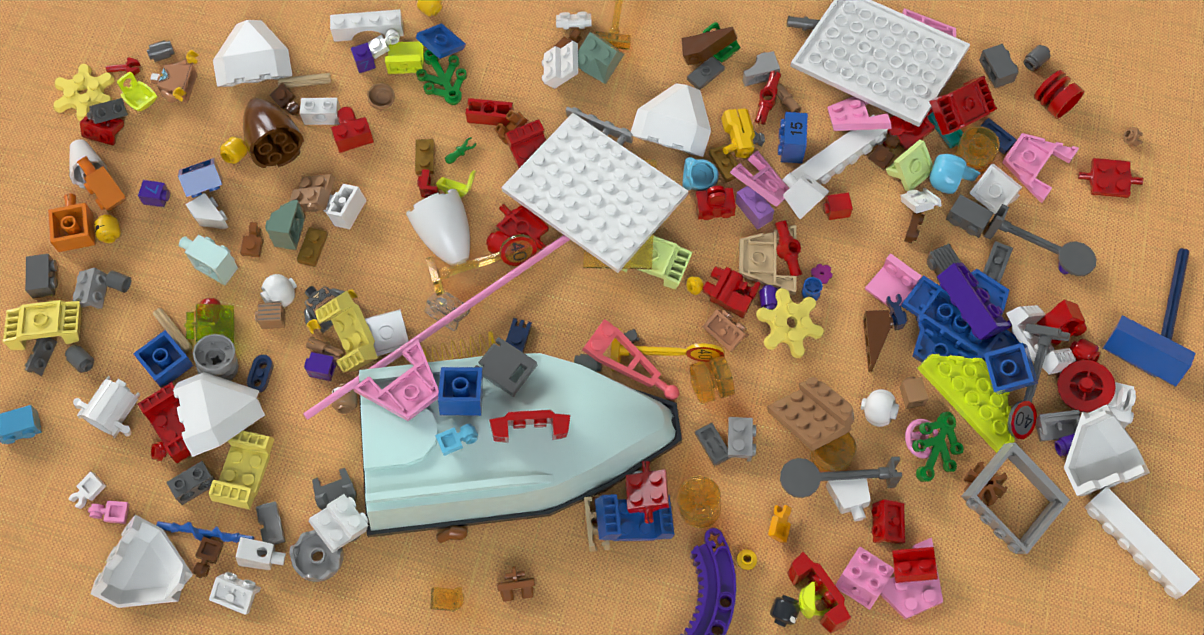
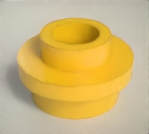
M692 276L687 279L686 287L691 294L698 295L701 293L704 285L699 277Z
M742 550L737 555V564L743 570H751L757 564V556L751 550ZM745 556L750 557L751 561L747 563L743 560V558Z

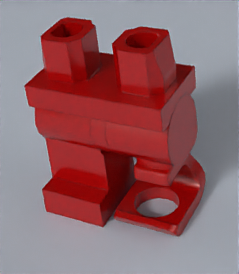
M715 266L710 277L718 282L714 285L707 281L702 292L710 297L711 302L744 318L761 283L756 282L754 286L750 287L748 282L743 281L744 277L739 272L731 270L727 266L725 270Z

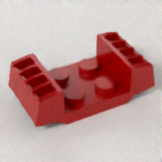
M985 75L964 83V86L929 101L942 135L953 133L997 110Z
M540 119L504 134L518 168L546 141L544 136L545 129Z
M171 382L137 403V405L155 429L171 458L178 464L190 456L191 453L183 440L182 432L185 431V426L179 421L177 407L180 406L179 398L174 396L173 389L175 385Z
M552 410L508 412L504 417L489 419L495 442H509L508 426H513V429H524L526 425H534V428L547 427V424L552 426V440L567 437L570 415L555 414Z
M802 552L791 563L787 572L791 583L795 586L805 578L809 579L808 583L815 582V592L818 591L822 596V604L827 609H831L824 614L820 621L821 625L829 633L845 628L851 616L844 605V596L819 563H814Z

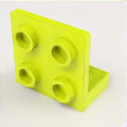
M419 41L398 42L388 46L390 51H388V56H385L388 74L416 73L419 69H423L424 45Z

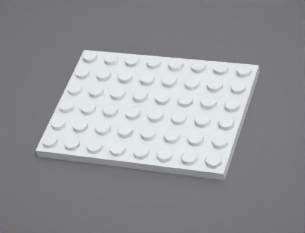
M834 0L792 60L791 67L919 127L932 108L929 101L940 95L968 51L970 44L872 0Z
M574 113L558 127L501 187L502 191L617 273L688 195L687 189Z

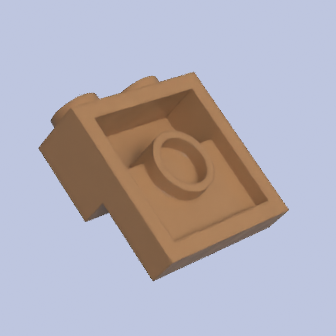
M331 174L302 177L299 189H293L290 201L298 200L303 212L326 210L335 177Z

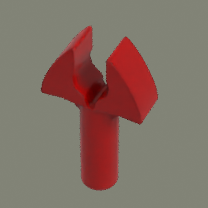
M127 57L125 64L107 65L106 71L108 73L125 71L126 74L132 72L133 75H136L140 72V69L133 66L141 65L138 60Z

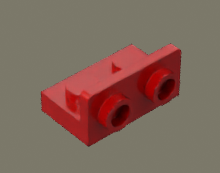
M86 115L80 121L81 136L83 138L112 146L116 144L115 135L124 127V120L118 118L95 124L94 120L88 119Z
M887 499L873 503L871 511L873 518V543L883 541L895 544L905 543L904 503Z
M934 547L892 551L896 583L938 579Z

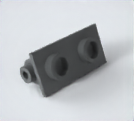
M123 98L89 106L90 110L87 112L88 119L94 120L95 124L128 115Z
M51 337L36 339V344L32 350L34 353L33 355L30 354L27 363L24 365L26 367L25 371L29 373L35 372L42 376L57 341Z

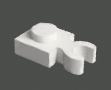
M90 471L76 486L79 491L71 494L69 500L75 502L79 498L75 507L81 509L85 506L87 499L93 501L106 485L95 473Z

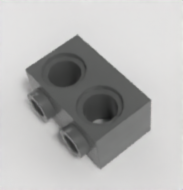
M201 461L166 483L175 499L183 505L210 489L215 478L205 463Z

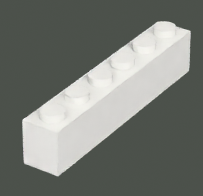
M888 129L850 130L792 171L791 174L797 180L804 174H807L820 185L826 184L833 175L840 174L847 165L854 164L861 155L868 154L875 145L882 144L886 140Z
M1108 487L1104 488L1084 507L1089 516L1096 519L1102 525L1104 531L1112 535L1117 540L1119 546L1127 550L1133 556L1134 561L1143 566L1148 571L1149 576L1164 587L1165 592L1169 596L1177 600L1200 580Z

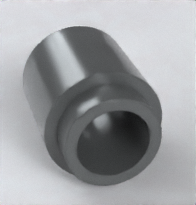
M170 40L150 44L149 49H147L150 60L154 59L155 62L175 54Z
M1042 45L1036 46L1025 56L1023 61L1025 67L1031 71L1040 68L1051 57L1049 48Z
M72 345L66 350V360L78 372H88L92 369L94 358L81 346Z
M588 354L575 355L574 363L585 366L595 372H601L602 364Z

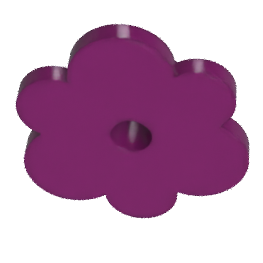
M817 264L816 268L811 269V275L820 279L822 284H827L833 276L829 265Z

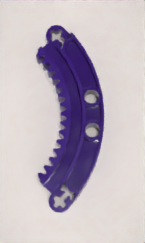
M711 528L705 533V544L699 547L698 545L695 546L690 554V558L694 559L693 566H697L695 572L698 574L699 590L697 597L699 598L696 604L698 606L695 607V613L692 615L693 621H689V628L686 627L684 630L685 635H714L711 630L714 627L721 628L723 631L722 635H726L733 616L736 600V574L733 559L722 532L717 528ZM710 534H713V536L718 535L717 543L720 547L715 552L712 548L715 549L716 544L713 540L709 541ZM727 599L731 605L723 607L720 604V600Z

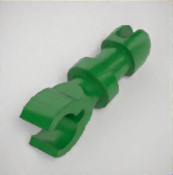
M472 137L467 138L464 144L457 146L453 153L445 157L447 164L454 163L459 156H464L467 150L476 146L477 143H474L473 146H467L468 141Z

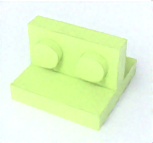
M917 141L886 169L889 176L901 179L905 191L913 190L930 176L933 163L925 141Z

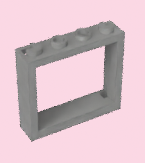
M1016 443L1004 444L961 496L966 501V505L976 511L980 516V520L989 525L994 530L993 533L998 538L1004 540L1008 545V549L1015 554H1028L1070 501ZM1007 458L1050 502L1020 540L977 496Z

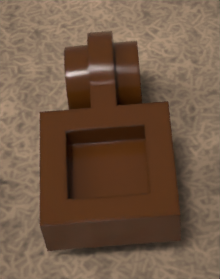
M281 83L270 96L282 109L286 107L292 115L298 114L300 106L293 100L296 96L285 84Z
M890 135L885 142L887 147L885 148L879 144L868 159L884 170L895 156L890 150H895L901 142L899 137Z
M203 537L195 555L196 558L202 559L201 563L197 562L194 567L193 574L196 577H207L210 566L207 563L216 564L224 546L222 542Z

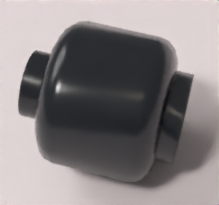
M784 594L782 597H776L770 610V615L775 618L774 623L786 627L787 624H795L800 612V606L797 604L798 600Z

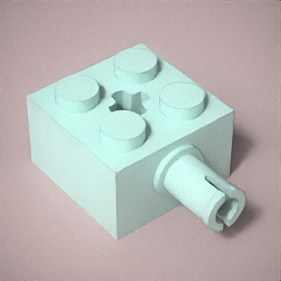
M198 234L194 241L186 236L181 238L179 246L186 250L185 254L193 267L225 286L238 269L235 259L230 254L231 251L223 245H216L207 236L204 238Z

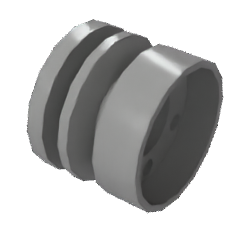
M218 334L207 335L194 346L193 357L198 374L206 372L230 381L233 380L238 372L239 365L234 344L229 338Z

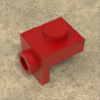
M422 169L421 176H418L417 180L421 197L424 198L439 193L438 187L431 186L432 178L430 170Z

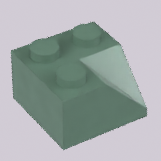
M590 32L578 50V68L606 84L625 54L599 35Z
M292 200L281 205L278 210L271 213L270 219L266 221L265 230L268 232L274 247L297 249L306 218L298 200Z

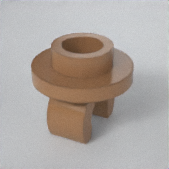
M1130 127L1124 133V142L1128 145L1138 146L1143 143V141L1138 139L1143 133L1136 127Z

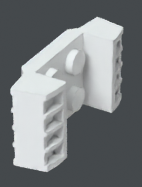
M1037 305L1020 306L1006 314L1012 324L1013 334L1020 343L1028 346L1031 360L1034 363L1040 337L1024 330L1026 323L1035 325L1046 314ZM1050 344L1042 368L1048 374L1062 372L1065 367L1076 360L1070 348L1054 350Z

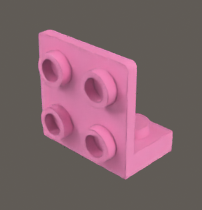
M890 254L886 258L883 268L868 283L865 290L887 307L889 306L886 304V298L890 296L892 302H897L896 295L900 294L902 304L922 276Z
M859 547L835 585L838 590L870 610L893 574L894 568L862 547Z

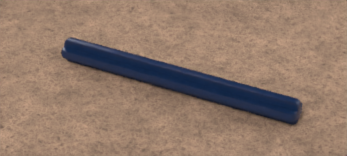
M1180 248L1177 253L1161 332L1162 336L1170 340L1173 337L1189 257V250Z

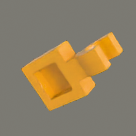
M778 505L774 506L775 516H772L768 536L780 543H787L791 523L787 521L792 508L788 505H784L783 508Z

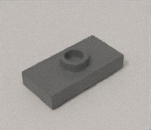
M712 56L689 74L687 80L696 89L701 90L725 70V66Z
M713 423L695 431L697 439L714 467L730 459L728 457V448Z

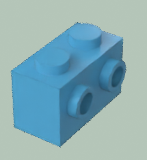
M32 405L0 414V442L2 444H12L18 439L32 438L35 434L42 433L39 413Z

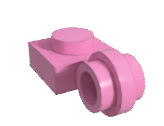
M107 501L106 509L104 505L92 504L88 509L89 517L101 519L102 515H104L103 521L126 524L129 503Z

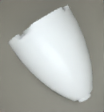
M450 189L448 194L436 193L414 204V210L407 211L406 215L424 244L437 257L450 266H456V268L465 266L470 254V231L465 208L458 191Z

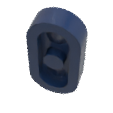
M257 356L253 360L247 378V386L259 390V393L267 388L274 367L269 356ZM266 364V368L262 369L261 366ZM261 382L260 386H255V384Z

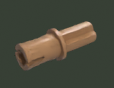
M779 84L777 86V96L781 100V104L785 105L790 112L799 113L802 110L801 106L793 99V95L789 94L782 84Z
M314 337L308 339L314 345L309 342L306 343L308 349L323 355L333 356L335 360L342 358L344 355L343 350L331 346L329 342H322Z

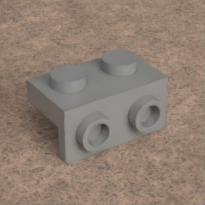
M96 268L80 271L77 276L73 301H80L81 308L92 306L102 309L107 288L105 279L108 274Z
M728 418V457L747 458V461L751 462L752 456H756V444H753V437H756V425H753V418Z

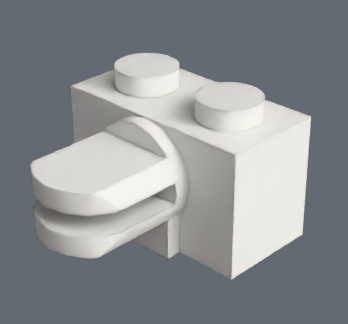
M343 184L339 192L330 195L327 208L323 211L326 212L334 226L351 229L366 202V198L359 187Z
M1115 382V394L1108 407L1125 428L1133 421L1134 413L1131 412V409L1136 400V392L1134 386Z

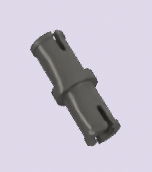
M788 16L787 27L802 28L804 31L806 29L814 30L820 20L809 19L807 16H804V18Z

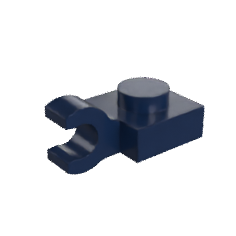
M900 294L896 295L897 302H892L890 296L886 298V304L890 308V317H893L895 331L903 329L907 322V315L905 311H902L900 305L902 302Z

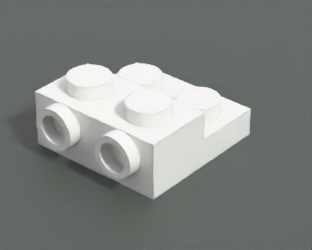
M571 41L562 48L555 46L544 53V60H542V66L544 67L542 81L544 84L555 89L578 74V43Z
M345 494L327 504L325 509L310 517L308 521L332 553L365 533L368 527L366 515L362 512L359 514L355 509L356 503L353 498H347Z

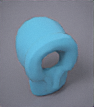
M941 154L934 161L929 180L936 190L942 193L954 194L961 179L975 181L980 172L967 166L966 161L959 156Z
M688 157L684 164L682 187L688 191L692 189L705 191L715 186L719 176L717 167L708 160H696Z

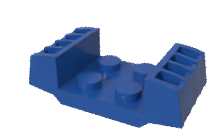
M617 494L602 495L595 499L599 540L654 541L672 539L675 534L670 495H668L669 508L654 511L653 523L649 521V524L645 523V513H629L627 510V499H617Z

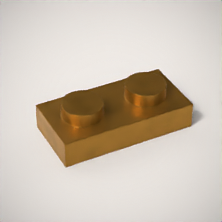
M434 139L416 140V175H421L422 169L430 170V174H434Z
M726 144L710 150L709 156L727 183L736 179L730 172L738 163L731 152L724 154L723 148L726 147Z
M309 227L296 259L298 263L316 267L328 236L327 231Z

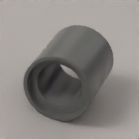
M113 270L108 273L105 279L106 286L123 293L128 291L132 282L131 277Z

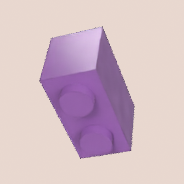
M749 186L737 192L735 203L757 230L772 221L774 209L764 197Z

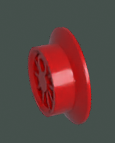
M1079 360L1069 364L1062 370L1058 378L1057 388L1061 399L1067 406L1080 412L1089 413L1108 405L1112 401L1116 384L1111 372L1102 364L1091 360Z

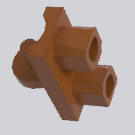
M510 110L506 114L507 120L510 121L508 125L504 126L502 123H499L494 128L498 137L506 145L508 143L504 134L525 125L528 121L521 112L517 113Z
M512 566V573L504 574L505 580L513 579V581L497 583V590L500 591L503 602L514 600L513 589L521 588L522 599L533 597L535 579L518 580L520 577H525V571L517 572L516 566Z

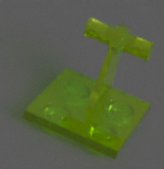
M196 304V322H194V312H186V323L184 324L186 339H194V328H196V343L203 337L212 334L223 335L234 343V305Z

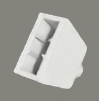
M789 173L782 179L789 187L783 194V197L799 219L806 215L829 192L807 174H804L797 180Z
M867 479L827 482L826 488L841 514L851 512L855 522L866 518L863 508L868 507L871 502Z
M240 537L236 553L238 566L271 570L272 564L284 565L286 553L275 552L274 544Z

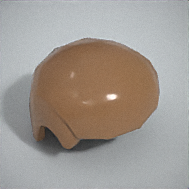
M385 83L373 84L369 91H367L368 102L373 108L378 110L388 109L395 100L394 90Z

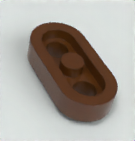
M922 212L913 213L905 242L912 243L913 240H917L920 230H917V226L922 225L925 217Z

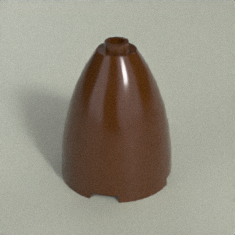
M254 98L248 102L243 117V133L252 161L261 168L276 165L279 168L295 160L301 153L300 148L304 139L292 119L282 109L267 100Z

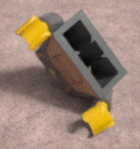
M314 286L306 289L305 294L309 299L305 301L307 308L304 310L305 324L311 334L317 328L324 333L333 326L331 320L319 324L315 311L344 293V290L329 289L326 286L322 287L319 291ZM353 289L347 291L351 299L359 297Z

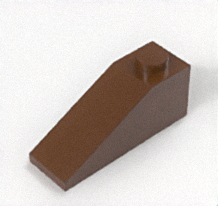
M733 27L682 38V52L687 65L705 62L737 40V34Z
M889 310L865 311L863 325L868 372L873 371L888 333L893 328V317H890Z

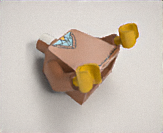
M193 50L186 54L184 60L171 65H164L161 74L152 73L151 83L157 84L161 95L169 103L176 101L188 103L197 77L192 64H197L198 60L196 57L199 56Z

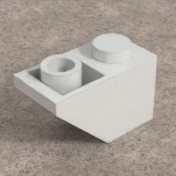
M203 193L186 204L199 226L219 229L228 228L225 222L228 218L222 210L218 211L216 209L218 205L213 197L208 198Z

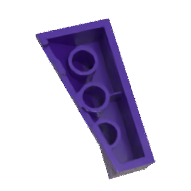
M953 263L937 276L941 288L947 291L951 297L950 301L954 306L958 307L962 319L970 325L971 331L979 340L990 339L1012 327L1010 320L1006 321L1001 315L1003 313L1002 309L989 301L990 295L987 291L977 286L979 282L963 263Z

